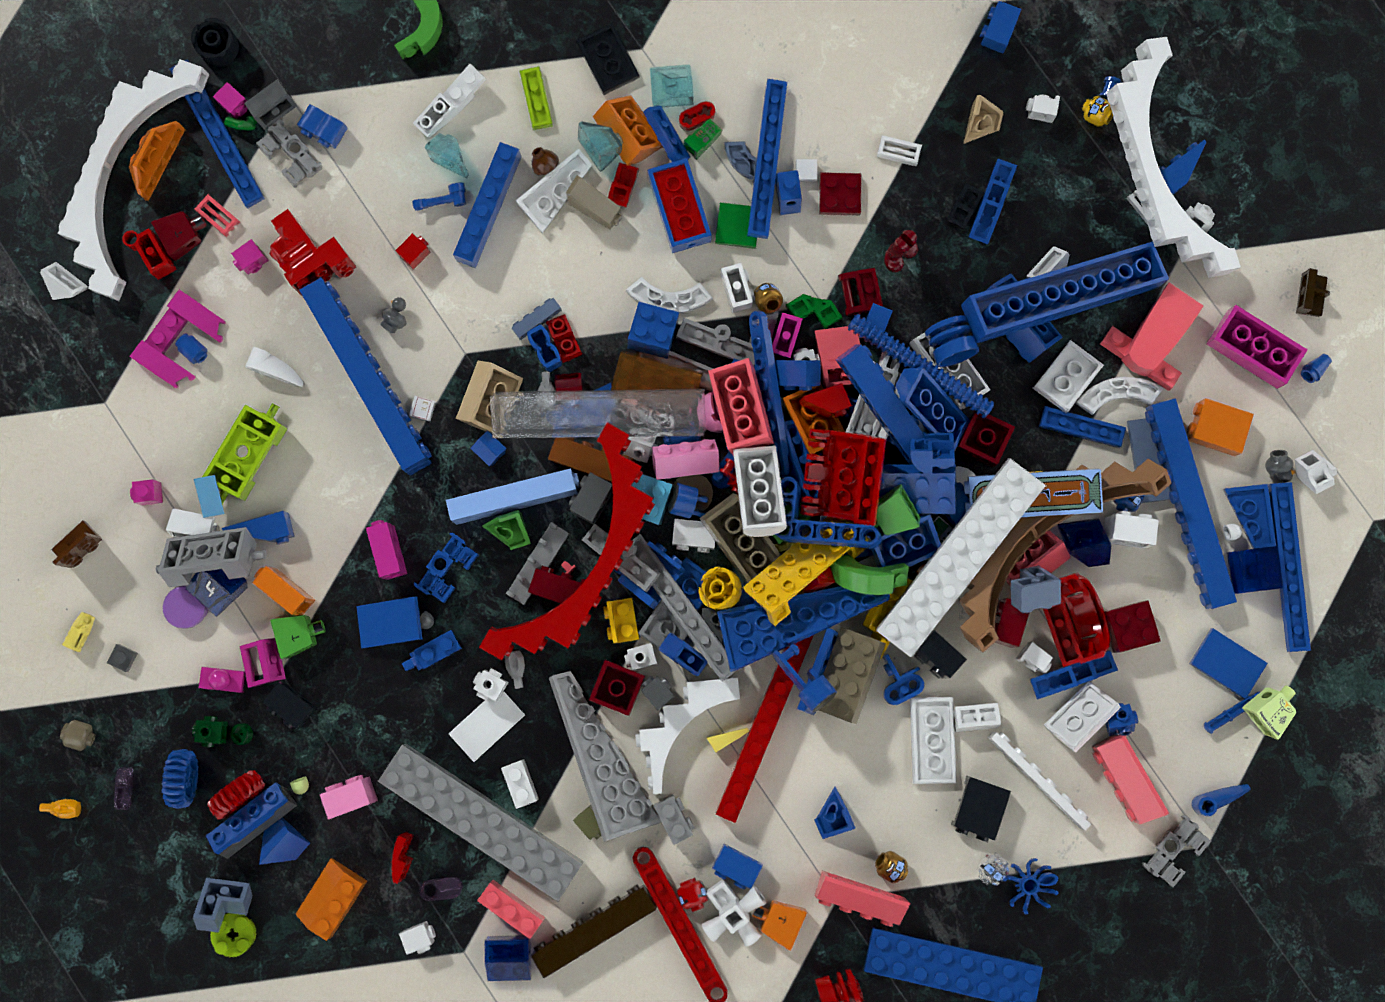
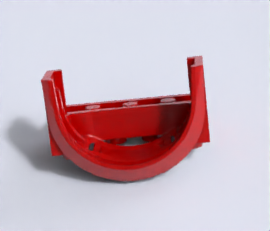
M1078 572L1060 577L1061 604L1053 605L1052 608L1043 609L1063 667L1104 657L1110 645V633L1106 615L1096 590L1091 582ZM1080 591L1083 592L1074 596L1067 597L1068 595L1073 593H1077ZM1066 603L1071 613L1077 634L1075 633L1071 618L1066 607ZM1096 633H1097V635L1094 636V637L1087 638V639H1084V640L1081 639V638H1083V637L1090 636V635H1093V634H1096Z

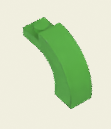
M413 0L415 7L421 14V22L413 34L395 44L402 60L413 56L418 49L425 55L438 41L442 31V14L437 0Z
M851 555L841 556L830 566L835 583L857 593L870 595L892 594L893 588L907 585L909 567L905 563L886 567H870L857 562Z

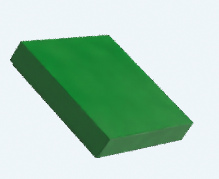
M720 202L715 244L756 249L757 238L747 236L751 206Z

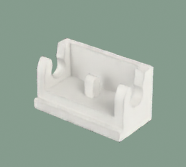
M172 509L166 531L173 537L210 533L216 531L217 523H214V516L203 518V514Z
M998 703L955 707V732L996 729L1001 725Z

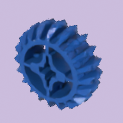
M185 749L172 751L165 761L164 773L162 775V793L164 802L168 807L186 808L193 802L197 789L199 768L197 766L198 760L193 751Z

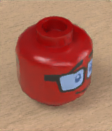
M692 878L680 883L677 894L683 909H691L692 912L703 909V903L708 900L703 882Z

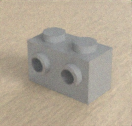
M671 795L654 804V808L673 845L693 835L692 829L695 827L689 817L685 818L682 812L685 808L679 797L675 799L674 795Z

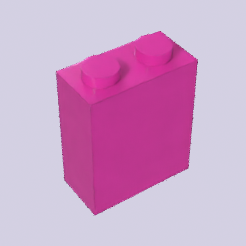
M383 520L372 522L371 527H367L366 531L379 577L389 580L408 574L395 526Z

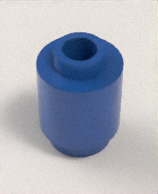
M183 334L176 341L175 346L178 347L177 350L192 364H200L207 358V348L192 335Z

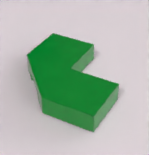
M802 294L785 305L790 315L802 318V320L814 313L824 329L842 320L841 314L831 300Z

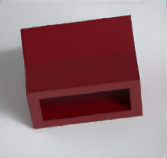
M581 373L555 375L557 399L583 396Z

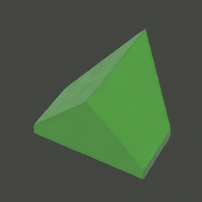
M519 510L498 516L482 525L483 528L509 546L510 550L531 544Z

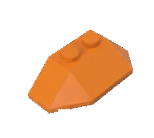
M177 121L148 130L146 135L141 138L136 154H133L130 159L129 169L137 193L146 201H149L185 132L184 127Z

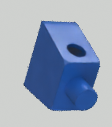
M798 170L777 173L775 183L780 215L800 213L802 195ZM795 201L794 204H786L788 202Z

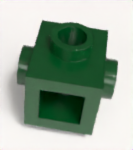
M204 716V720H196V724H194L192 729V736L195 737L194 742H201L202 747H214V744L226 743L228 722L217 721L216 716Z

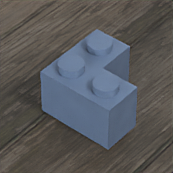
M1041 566L1020 569V579L1011 580V605L1020 612L1030 613L1034 609H1049L1053 605L1061 604V580Z
M206 878L193 916L197 930L219 933L225 913L247 915L253 896L250 884Z

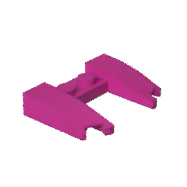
M180 289L168 303L167 307L169 309L145 341L141 340L129 356L176 389L179 388L176 383L179 380L188 377L192 381L196 376L164 354L188 321L220 343L223 340V336L217 335L219 323H226V321Z

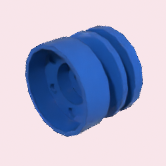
M961 315L942 320L925 331V336L929 340V346L933 348L938 347L933 351L938 367L956 365L979 352L975 337L966 336L971 332V327L967 325L968 319L966 316Z

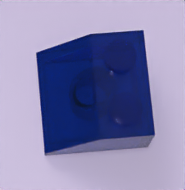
M1277 546L1227 552L1230 578L1235 594L1284 588Z

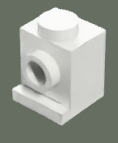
M1035 95L1033 99L1029 98L1026 110L1029 111L1028 118L1052 123L1057 116L1060 96H1056L1054 99L1047 95Z
M1033 642L1027 643L1016 658L1018 662L1025 661L1024 665L1031 671L1036 672L1037 670L1043 674L1052 666L1050 661L1053 659L1052 656Z
M652 643L628 649V654L624 655L627 668L632 667V671L657 664ZM638 653L644 655V659L640 662L636 660Z

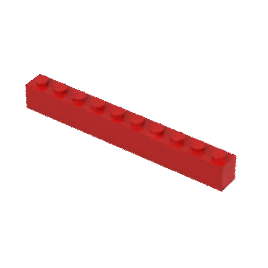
M813 636L795 643L799 648V654L787 660L797 674ZM779 664L775 668L715 811V815L734 823L737 821L794 684Z

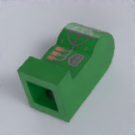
M709 119L700 129L698 128L684 140V147L697 160L719 138L723 130L712 119Z

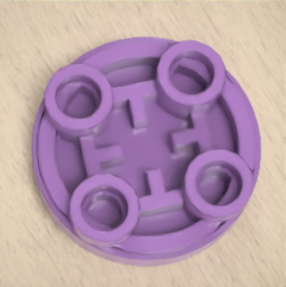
M180 586L167 594L163 602V614L171 625L187 629L198 625L208 613L207 602L199 590L194 595V587Z

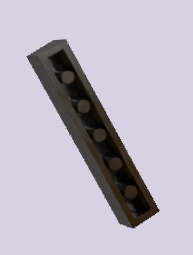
M638 884L632 886L627 890L628 894L622 898L619 895L608 901L609 906L606 908H596L589 913L591 917L584 921L582 918L571 924L572 928L564 932L562 929L552 936L553 940L547 944L545 941H542L534 946L533 949L535 951L532 952L531 958L543 979L654 912L657 906L644 884L640 887Z

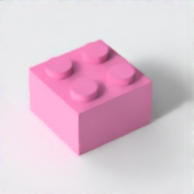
M359 775L345 780L346 785L344 786L341 782L326 787V792L320 794L327 818L331 819L378 801L370 776L363 778V775Z

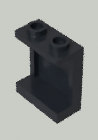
M966 776L964 782L966 786L955 820L952 821L951 825L956 827V832L968 835V832L977 834L976 839L988 842L989 839L995 841L1011 791Z

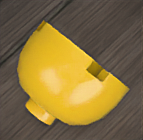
M714 567L703 575L701 579L703 581L701 588L699 587V595L704 605L715 610H725L732 608L739 602L742 595V585L736 573L727 568Z

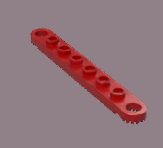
M639 847L633 854V862L709 1002H725L728 996L727 987L658 860L650 848ZM647 852L650 856L649 862L641 864L637 859L638 854ZM715 987L723 990V996L719 999H714L711 996V990Z

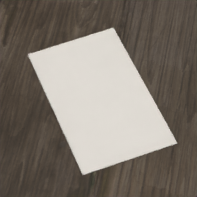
M503 692L499 701H494L491 698L488 701L485 700L456 726L449 735L475 762L523 718L525 714Z

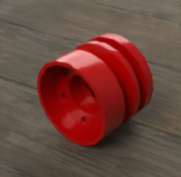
M851 969L845 970L846 981H843L841 973L837 972L836 984H833L829 975L815 979L821 1002H864L858 980L852 974Z

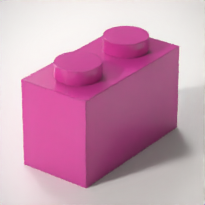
M782 313L772 345L774 359L790 360L802 318Z

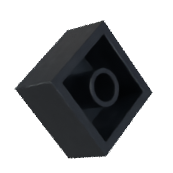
M932 630L914 655L915 659L921 664H928L931 667L929 671L938 679H950L967 660L935 630Z

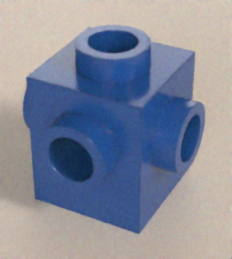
M1118 703L1121 708L1105 723L1109 736L1118 734L1127 736L1135 731L1138 717L1136 711H1132L1130 704Z

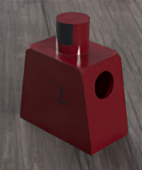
M178 212L151 222L168 256L174 261H177L201 243L202 240L197 231L207 226L201 215L190 219L185 212Z

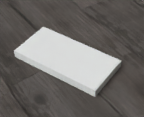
M953 697L910 698L913 784L957 783Z

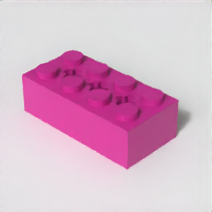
M1237 305L1227 310L1206 344L1276 389L1288 383L1308 350Z

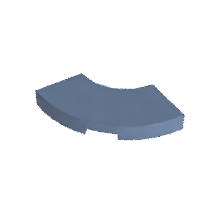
M745 141L724 142L727 158L733 168L742 176L754 181L757 158L752 156L747 150Z

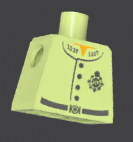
M1287 685L1280 691L1267 687L1242 708L1264 735L1278 740L1296 714V709L1289 702L1296 693Z

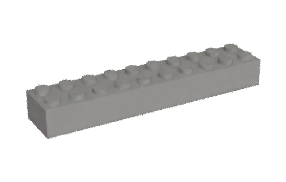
M408 744L401 745L378 780L379 783L556 901H559L584 862Z

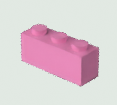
M715 439L682 442L673 445L663 444L652 447L653 470L656 480L719 472V450Z

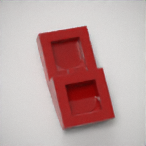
M619 162L608 195L610 200L619 206L627 208L639 168L627 166Z

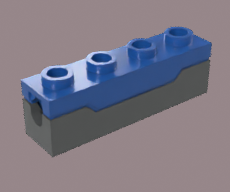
M274 783L207 834L206 837L214 853L228 859L294 809L297 804L287 788Z

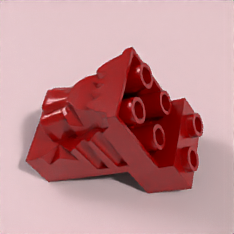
M288 209L271 220L280 236L271 244L269 254L286 272L284 276L301 296L302 294L299 290L317 279L322 278L327 282L334 273L340 279L342 277L345 278L354 272L353 269L357 267L334 236L317 248L302 225Z

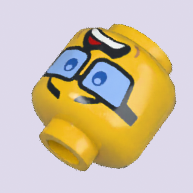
M1095 96L1091 100L1088 99L1083 105L1084 119L1098 127L1109 124L1113 118L1108 100L1100 96Z

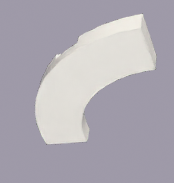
M641 277L626 289V292L637 302L679 313L693 311L713 300V297L701 283L687 290L666 292L650 285Z
M1116 377L1091 387L1076 401V404L1091 415L1105 403L1122 398L1135 399L1150 406L1163 388L1156 383L1142 378Z

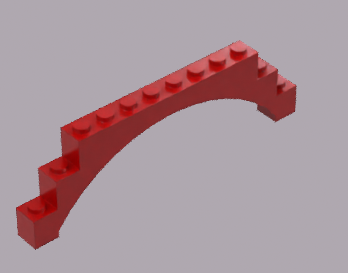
M607 422L597 439V442L601 443L612 477L613 513L604 549L593 570L572 595L549 612L531 621L511 627L496 629L492 626L479 648L502 660L505 655L509 657L515 646L512 645V642L534 654L537 650H543L548 641L544 638L545 636L569 648L570 644H576L581 635L578 633L581 625H587L592 616L588 614L591 607L596 608L602 598L599 593L602 588L607 589L613 579L609 577L612 570L617 571L623 561L620 556L623 551H629L634 542L631 540L634 532H640L645 523L641 521L644 514L649 515L655 505L652 502L654 497L632 486L633 482L638 483L643 472L640 471L642 466L620 454L621 450L626 452L631 443V440L628 439L630 436L628 433Z

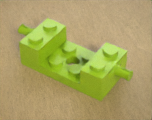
M271 403L270 408L265 414L244 405L202 477L215 475L217 486L221 490L219 494L222 505L228 494L246 501L256 484L252 479L271 446L273 444L278 446L288 428L274 419L275 414L280 408L279 406ZM242 446H246L248 449L245 457L238 456V449Z

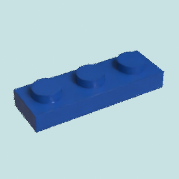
M661 106L648 107L643 111L671 162L691 158Z

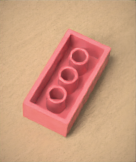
M746 358L709 370L727 448L732 455L733 449L764 447L774 444L755 368L750 359Z

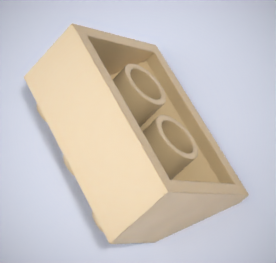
M477 361L456 419L470 426L502 436L523 378L493 363Z

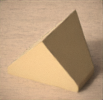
M977 95L972 105L964 143L999 131L1003 111L981 95Z

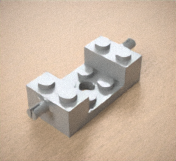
M246 527L168 538L160 565H156V573L160 574L169 588L189 585L192 573L222 569L229 579L249 577L253 561L266 559L267 553L265 550L255 551L257 543Z

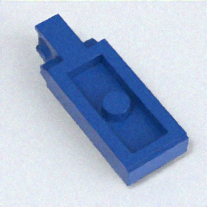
M450 630L410 653L411 659L403 662L402 665L405 671H409L414 667H417L419 671L428 668L462 648L455 634Z

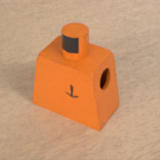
M772 900L768 909L763 906L754 909L752 916L763 921L760 929L764 934L791 951L807 911L802 907Z

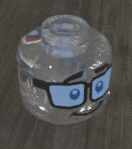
M988 853L977 865V870L980 873L978 878L986 885H989V883L999 885L1009 873V868L1007 867L1009 863L998 853L994 855Z

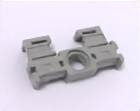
M279 119L276 121L275 127L271 125L268 128L269 134L256 144L269 160L272 159L273 151L277 150V148L279 150L281 146L283 151L293 161V166L289 169H283L282 174L296 188V183L306 177V175L308 178L314 176L322 169L321 162L316 163L308 154L310 152L307 146L296 134L291 135L283 126V120ZM298 144L301 147L300 151L297 153L290 152L291 145Z
M1182 815L1183 820L1173 832L1168 831L1155 848L1158 851L1148 863H1142V866L1153 876H1160L1171 887H1174L1186 873L1181 868L1178 870L1173 866L1175 864L1173 862L1174 858L1184 846H1192L1195 849L1194 854L1200 856L1211 842L1199 830L1197 832L1194 830L1199 829V826L1186 815ZM1171 839L1176 843L1175 851L1168 852L1165 849V842Z

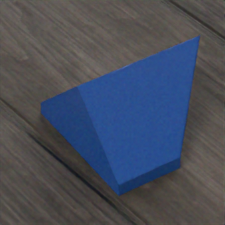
M834 787L817 818L814 819L822 839L856 828L839 792Z
M282 817L263 833L259 865L296 860L310 845V842Z

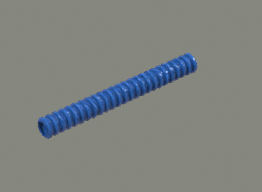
M860 314L854 316L848 326L849 331H854L853 334H859V337L865 338L864 341L866 342L870 341V345H876V349L880 348L882 353L886 352L887 356H893L892 359H897L899 364L902 362L904 367H923L944 392H948V396L952 395L954 400L958 399L959 403H965V407L969 406L971 411L975 410L976 414L980 413L982 418L987 417L994 406L993 401L989 402L987 397L983 398V395H978L976 390L972 391V387H966L965 383L961 384V380H955V376H949V372H943L944 369H938V365H932V361L928 362L926 357L922 358L921 354L917 355L916 351H911L909 346L906 348L904 343L900 344L899 340H894L892 335L889 337L887 332H882L883 329H877V325L873 326L871 325L872 322L865 321L866 318H860Z

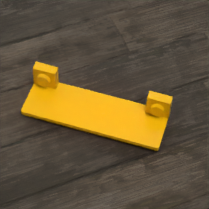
M826 517L823 521H821L832 523L856 524L851 520L833 517ZM827 529L823 532V538L825 539L832 535V529ZM809 531V532H808L805 536H803V537L809 536V534L811 533V531ZM847 531L844 539H852L854 531ZM795 543L743 587L744 591L766 610L769 622L776 626L791 613L788 604L790 599L847 552L848 555L855 559L866 548Z

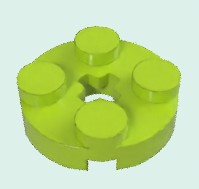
M225 914L219 933L211 932L210 934L212 945L216 953L226 957L242 955L251 947L256 938V928L253 921L244 915ZM231 928L234 929V932H238L239 934L237 937H235V940H232L231 937L228 936V933L231 932Z

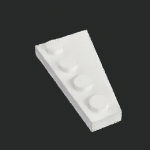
M577 149L552 172L548 173L516 200L519 207L542 234L567 201L566 191L575 177L578 175L583 179L592 166L580 149Z

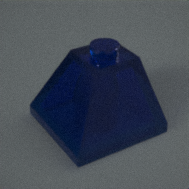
M1099 518L1057 525L1071 556L1088 567L1110 564L1112 545Z

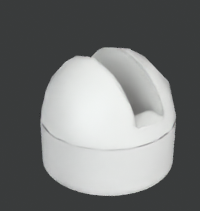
M1236 524L1223 526L1224 537L1227 541L1236 540L1242 534L1241 528Z

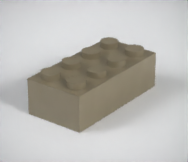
M731 494L699 518L745 584L781 556L768 536L753 537L743 533L739 496L737 494Z
M843 627L840 628L824 672V676L836 689L837 693L819 711L857 724L886 643Z

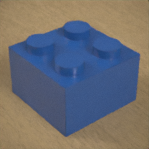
M638 302L628 336L627 349L668 359L678 324L679 312Z

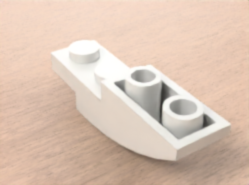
M469 64L443 94L439 93L413 124L429 138L467 106L475 97L474 93L484 83L486 78L473 65Z

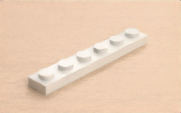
M992 732L987 737L1080 829L1086 831L1091 824L1087 821L1089 817L1080 808L1076 810L1071 805L1073 801L1066 794L1063 793L1061 795L1056 790L1057 785L1051 779L1047 778L1045 780L1040 775L1042 771L1033 762L1029 764L1024 759L1026 755L1019 748L1016 747L1014 749L1009 744L1010 739L1002 732L1000 734Z

